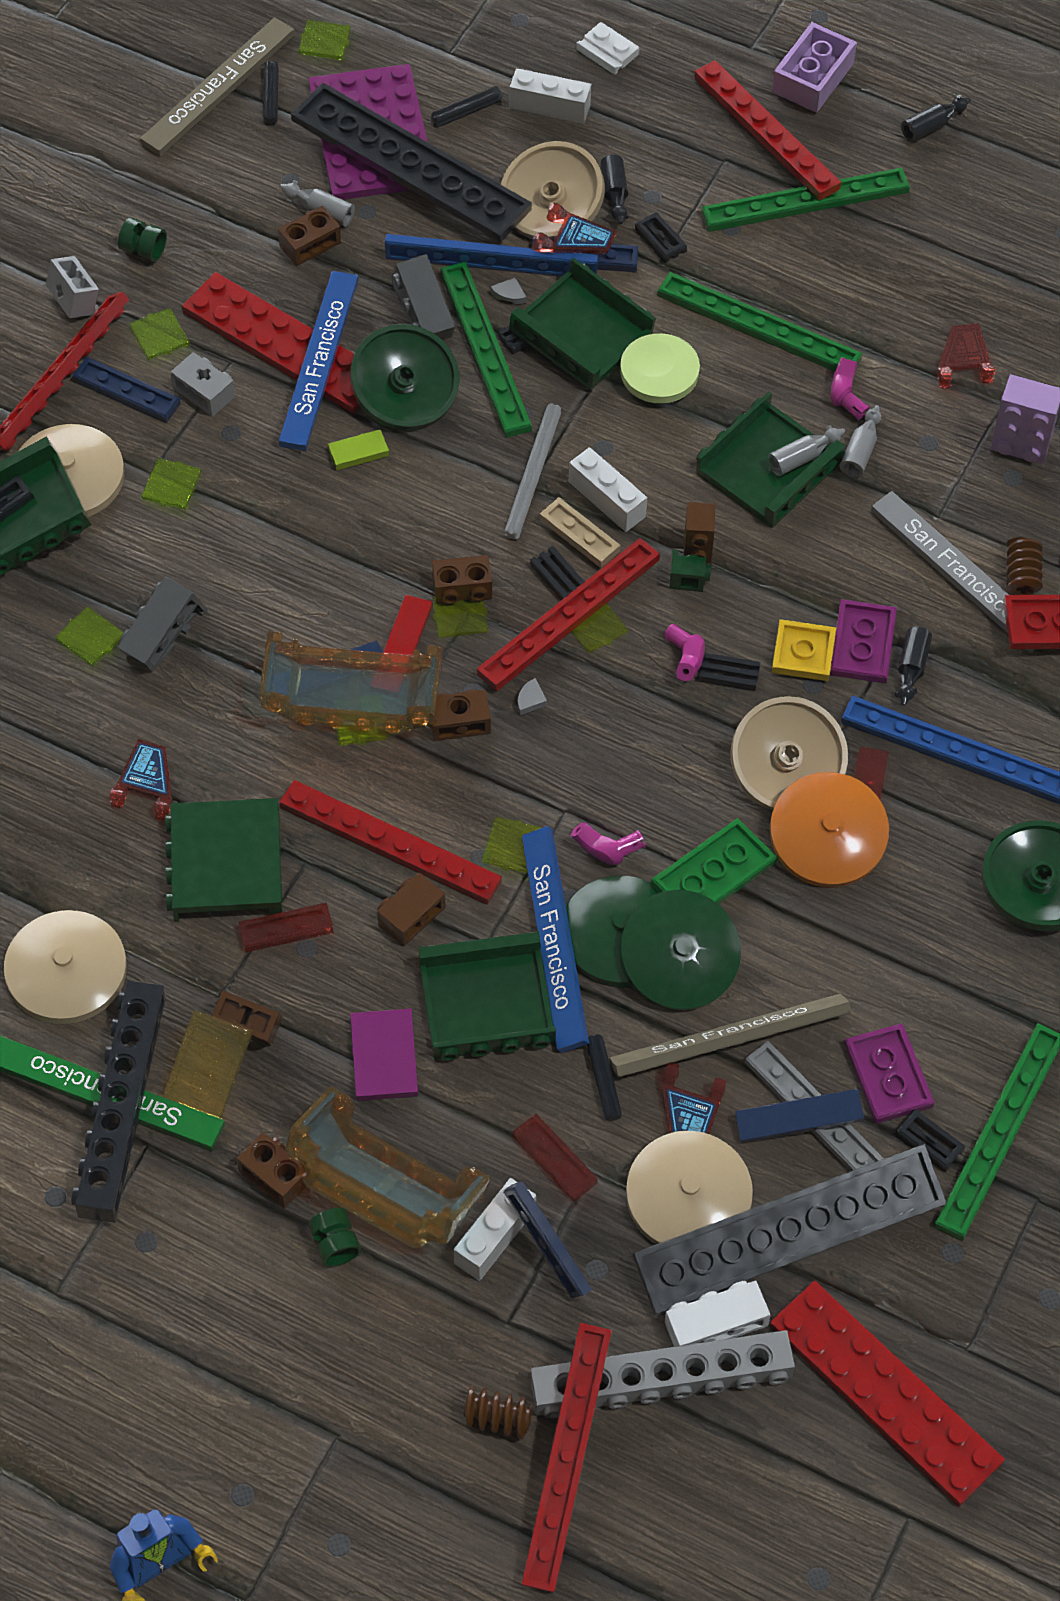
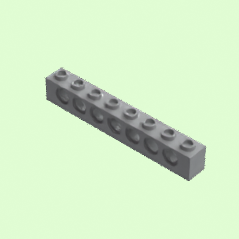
M785 1330L606 1357L601 1381L607 1387L604 1390L598 1391L595 1409L602 1406H609V1408L613 1409L627 1406L629 1402L636 1401L650 1404L659 1401L662 1397L673 1396L675 1399H684L690 1397L692 1393L703 1391L706 1394H717L724 1391V1388L736 1386L738 1389H749L756 1386V1383L769 1382L772 1385L785 1383L793 1377L795 1368L788 1332ZM759 1357L764 1359L767 1364L758 1367L753 1365L750 1360ZM571 1362L531 1368V1385L537 1416L544 1415L546 1418L559 1417L564 1395L558 1389L566 1386ZM722 1362H729L735 1369L723 1371L718 1365ZM698 1367L702 1370L703 1374L692 1376L687 1372V1369ZM663 1371L667 1372L671 1378L667 1381H660L655 1377V1374ZM627 1376H633L638 1379L639 1383L629 1386L622 1380Z

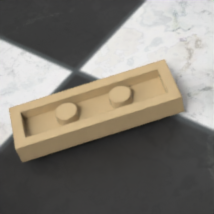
M559 497L540 513L541 522L600 568L620 552L619 543Z

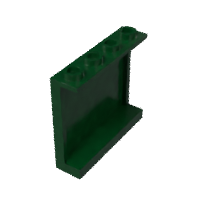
M573 257L567 273L525 310L517 307L511 312L509 330L591 391L621 364V358L625 349L633 341L645 335L653 334L656 318L648 310L633 302L628 295L618 291L606 279H602L591 271L587 265L582 264Z
M769 391L762 398H757L744 415H738L732 426L726 431H721L708 448L704 447L700 450L696 457V473L769 527L773 528L840 465L846 445L839 440H836L831 445L827 444L818 458L782 476H777L769 464L768 455L806 435L814 434L771 404L772 393Z
M47 436L0 461V487L19 475L35 497L0 523V575L7 573L10 569L23 562L31 560L39 553L57 546L65 539L81 533L92 525L56 448Z
M278 798L171 803V815H166L165 821L166 832L171 833V841H166V857L171 859L172 867H166L167 885H172V893L166 894L167 911H173L174 922H179V913L270 908L271 917H282Z
M539 931L418 947L434 1060L452 1061L459 1056L465 1055L482 1057L490 1052L501 1050L505 1053H512L520 1048L531 1046L541 1049L555 1043L556 1028L553 1027L540 950L541 940Z

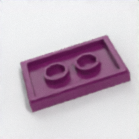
M840 600L830 669L831 676L887 684L897 607Z
M412 1008L350 1013L356 1101L418 1096Z
M903 1023L845 1039L844 1045L875 1124L912 1114L915 1109L920 1112L934 1108L935 1102Z

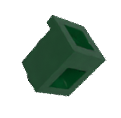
M673 550L669 589L703 592L704 581H710L711 564H706V557L678 555V550Z

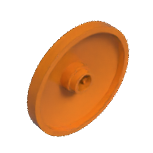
M836 772L814 773L792 783L778 798L770 821L771 844L778 860L793 876L818 887L838 888L854 884L865 878L876 868L882 859L889 838L887 813L878 796L858 779Z

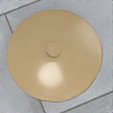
M562 141L541 143L521 153L510 164L501 182V185L532 202V210L514 228L517 232L532 240L533 238L558 240L571 215L591 223L601 208L605 193L604 178L593 156L578 145Z
M79 424L53 426L33 435L19 449L20 451L47 436L56 448L88 517L110 505L122 488L125 471L121 452L109 436L95 428Z
M777 697L755 706L738 725L731 743V765L737 782L753 801L772 811L780 795L798 779L819 772L845 774L847 769L848 748L841 727L824 708L812 701L799 697Z
M72 910L48 913L25 925L11 941L4 961L6 984L15 1003L30 1016L54 1024L77 1023L105 1010L120 993L127 972L125 950L115 930L105 921L92 914Z
M697 1131L669 1133L649 1143L634 1160L629 1171L626 1186V1200L631 1218L640 1232L655 1245L749 1210L753 1196L751 1177L739 1154L721 1139Z

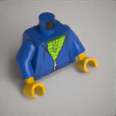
M155 1509L148 1514L140 1513L134 1515L130 1520V1525L118 1532L116 1535L118 1547L115 1548L111 1558L110 1570L120 1593L124 1592L125 1594L122 1601H146L138 1593L134 1592L133 1588H139L191 1554V1550L195 1551L194 1558L203 1571H207L202 1563L204 1557L212 1556L216 1563H218V1558L210 1546L201 1544L203 1539L186 1518L171 1514L164 1517L158 1509Z

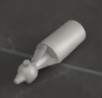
M296 180L289 184L280 185V188L287 196V201L292 202V199L298 198L308 211L324 206L339 225L348 226L354 216V204L317 188L300 190Z
M878 405L866 412V422L854 430L840 463L841 471L848 476L860 477L866 468L877 441L875 425L881 421Z
M829 425L826 427L825 435H806L770 453L768 461L773 472L777 476H782L818 458L828 443L832 444L836 440L840 441L841 436L845 433V429H836Z

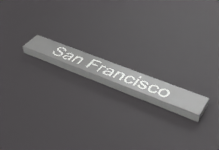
M893 491L872 505L871 512L1007 632L1003 599L1005 595L1009 594ZM1026 649V650H1027L1029 653H1031V652L1034 651L1035 649Z

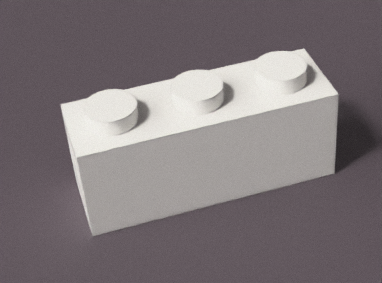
M516 68L510 84V109L582 124L585 123L591 105L590 83Z
M590 447L569 462V483L625 532L646 517L647 497Z
M512 1178L507 1181L454 1248V1264L478 1281L483 1278L524 1225L503 1191L510 1185L517 1183ZM528 1190L536 1201V1194Z
M746 1281L737 1282L724 1292L717 1294L716 1291H712L702 1295L697 1301L688 1304L685 1301L676 1303L666 1311L665 1325L674 1347L736 1338L768 1327L770 1312L757 1281L750 1283Z

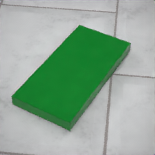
M736 818L652 878L650 885L658 893L670 890L693 891L720 904L777 862L778 857L747 826Z

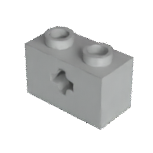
M75 256L51 259L46 286L69 318L93 315L99 289Z
M194 352L171 371L173 389L212 417L235 398L234 381L231 376L226 372L219 371L207 358H201Z

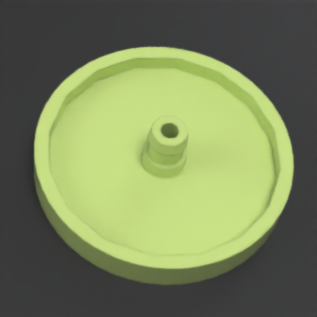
M649 334L636 339L625 349L621 358L620 373L625 387L636 397L652 403H670L680 400L694 389L699 378L700 363L697 353L692 346L681 338L669 334Z

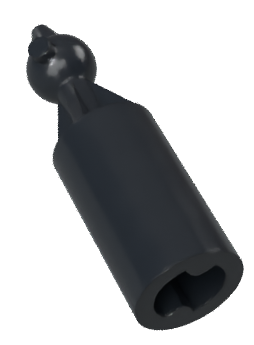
M957 95L952 104H935L902 121L901 130L904 137L909 142H915L947 125L954 112L961 115L966 110L971 99Z
M608 155L600 162L605 184L604 194L606 200L613 206L610 208L612 217L619 224H623V220L629 218V214H627V210L623 206L628 197L624 161L621 156Z
M911 627L907 630L898 668L903 685L895 692V696L901 699L902 706H905L917 694V689L912 686L924 675L932 633L923 627Z

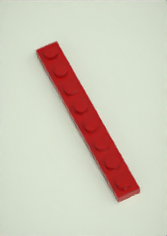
M716 60L695 70L694 78L814 196L822 200L841 189V181Z
M123 291L109 295L0 425V451H7L15 444L16 435L30 426L32 423L31 417L47 405L46 399L50 394L56 393L63 386L62 380L65 376L73 373L79 366L77 362L80 358L93 350L94 341L108 332V325L112 320L122 315L125 310L123 307L129 301V298Z
M641 538L636 540L476 668L477 676L497 692L660 561V553Z
M293 780L280 800V808L409 869L420 872L422 875L486 905L489 904L502 882V876L296 780Z
M585 1323L579 1324L521 1586L551 1593L555 1592L612 1330Z

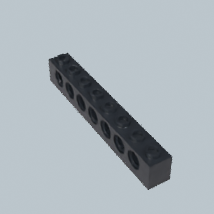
M127 981L125 992L120 991L117 1002V1009L120 1010L119 1018L113 1019L111 1027V1037H114L112 1046H107L104 1062L108 1064L106 1074H100L98 1092H101L99 1101H94L91 1118L95 1121L93 1129L87 1130L85 1138V1148H88L86 1158H81L79 1163L78 1176L81 1177L79 1187L75 1186L72 1193L71 1204L76 1207L78 1218L116 1223L166 1001L163 985ZM136 1014L144 1015V1016H143L142 1018H140V1019H132V1018H131L132 1016H134V1015H136ZM128 1042H137V1044L132 1047L125 1046V1044ZM122 1069H130V1070H131V1071H130L129 1073H127V1074H119V1073H118V1072H119L120 1070H122ZM118 1096L125 1097L121 1102L112 1101V1099ZM111 1124H116L119 1126L117 1129L111 1131L105 1129L107 1126ZM102 1153H112V1156L107 1159L98 1158ZM97 1181L106 1182V1184L100 1188L92 1187V1185Z

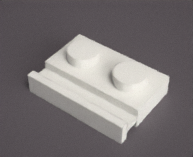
M602 22L589 31L582 41L579 40L576 50L614 75L618 73V69H623L639 55V47Z

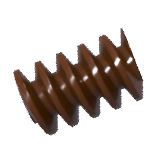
M1025 537L1011 538L1007 541V593L1009 595H1034L1043 587L1041 581L1043 577L1041 571L1043 568L1041 562L1043 558L1041 553L1043 545L1038 540Z
M470 1385L464 1408L467 1427L472 1428L478 1420L479 1429L485 1431L491 1423L492 1432L497 1434L502 1426H504L505 1435L508 1437L517 1429L518 1438L523 1440L531 1425L535 1400H533L528 1408L523 1396L515 1405L513 1404L512 1394H508L504 1402L500 1401L499 1391H495L492 1398L489 1399L487 1388H483L480 1394L476 1396L474 1385Z

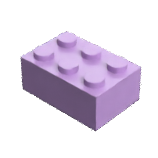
M811 22L775 69L772 93L817 113L854 64L857 42Z
M1010 374L1001 399L990 450L1022 458L1029 462L1044 464L1060 408V388Z

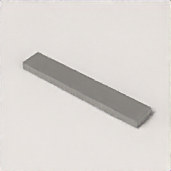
M769 1041L745 1058V1064L782 1102L821 1095ZM851 1124L811 1131L849 1171L884 1159Z

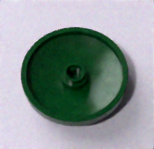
M410 324L389 325L371 333L357 348L350 368L351 389L362 410L376 422L397 430L422 429L439 421L451 408L457 396L460 383L458 364L447 344L431 331Z
M1033 820L1015 824L1002 831L992 841L986 852L982 866V882L986 895L998 912L1022 927L1039 931L1060 930L1059 823Z
M632 876L604 877L585 885L570 899L566 910L576 969L582 975L605 986L618 988L632 987L623 972L620 961V938L624 925L633 911L646 899L658 894L650 885V882Z
M670 890L646 899L633 911L625 923L621 934L619 955L627 980L641 997L663 1009L690 1011L714 1002L729 988L739 969L741 945L733 921L719 904L693 891Z

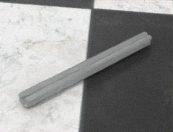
M550 403L546 407L505 528V537L508 539L517 540L520 536L561 415V407L559 405Z

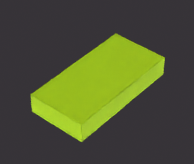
M380 429L328 444V450L336 470L389 456V449Z

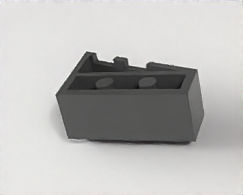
M427 254L397 263L394 274H392V286L411 325L429 330L442 340L452 337L455 325Z
M167 576L155 585L151 598L146 605L138 610L135 622L130 629H127L122 634L120 644L118 645V648L127 657L152 672L175 648L172 642L181 632L187 634L192 629L189 623L197 614L203 616L208 610L192 591Z

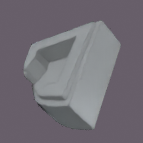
M516 278L491 286V293L498 300L503 299L516 305L526 303V295Z
M536 678L527 682L519 693L518 710L520 715L547 706V700Z

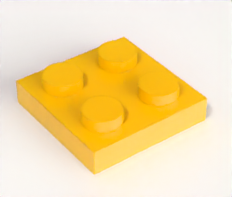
M780 619L772 673L829 681L836 627Z

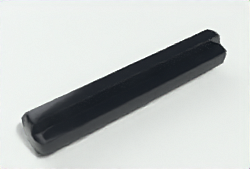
M266 61L264 64L263 122L266 125H275L277 123L279 68L276 61Z
M493 86L432 112L431 119L435 126L439 127L502 99V92L498 86Z
M600 1034L591 1035L588 1037L589 1044H587L604 1116L607 1121L618 1120L621 1118L622 1111L604 1039Z

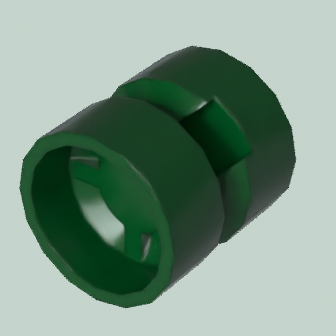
M132 217L127 218L118 237V247L120 250L133 255L138 253L139 257L152 262L158 261L164 252L167 242V232L165 229L151 224L147 226L145 222Z
M336 1207L322 1211L308 1222L313 1240L318 1243L317 1250L324 1266H340L360 1255L362 1250L355 1232L350 1231L352 1224L346 1209Z

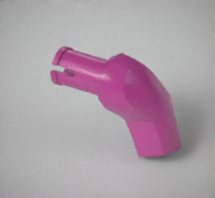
M841 357L834 374L830 399L834 406H843L859 421L865 416L863 412H867L870 407L853 394V380L858 362Z
M671 624L666 629L664 638L682 649V658L677 667L676 675L680 680L690 681L702 665L705 654V641L699 634L690 635L678 627L677 624Z
M584 822L578 824L571 833V837L587 853L608 865L621 864L624 856L646 847L644 841L640 842L644 838L638 830L615 841L600 835Z

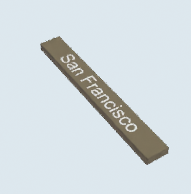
M274 17L140 138L141 145L158 156H162L294 36V29Z
M841 994L833 995L609 1057L610 1065L619 1077L848 1014L852 1012L850 1001Z

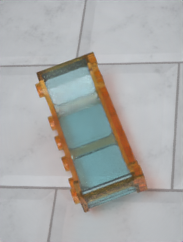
M268 631L259 692L262 708L303 725H312L315 722L325 723L327 726L339 728L343 725L354 726L359 730L381 728L390 733H398L401 730L409 731L436 723L440 670L443 664L442 647L428 646L427 655L420 654L419 650H414L412 656L301 646L297 639H292V643L282 642V632Z
M330 1086L290 1128L285 1148L290 1159L297 1157L305 1173L301 1178L306 1187L413 1249L423 1247L426 1242L437 1241L438 1244L448 1243L453 1237L457 1226L477 1203L485 1199L491 1177L476 1168L466 1167L458 1174L456 1182L419 1160L351 1123L354 1114L353 1102L348 1095Z

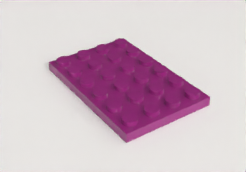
M410 64L308 77L311 94L322 83H325L427 142ZM320 138L331 194L345 200L410 191L403 185Z

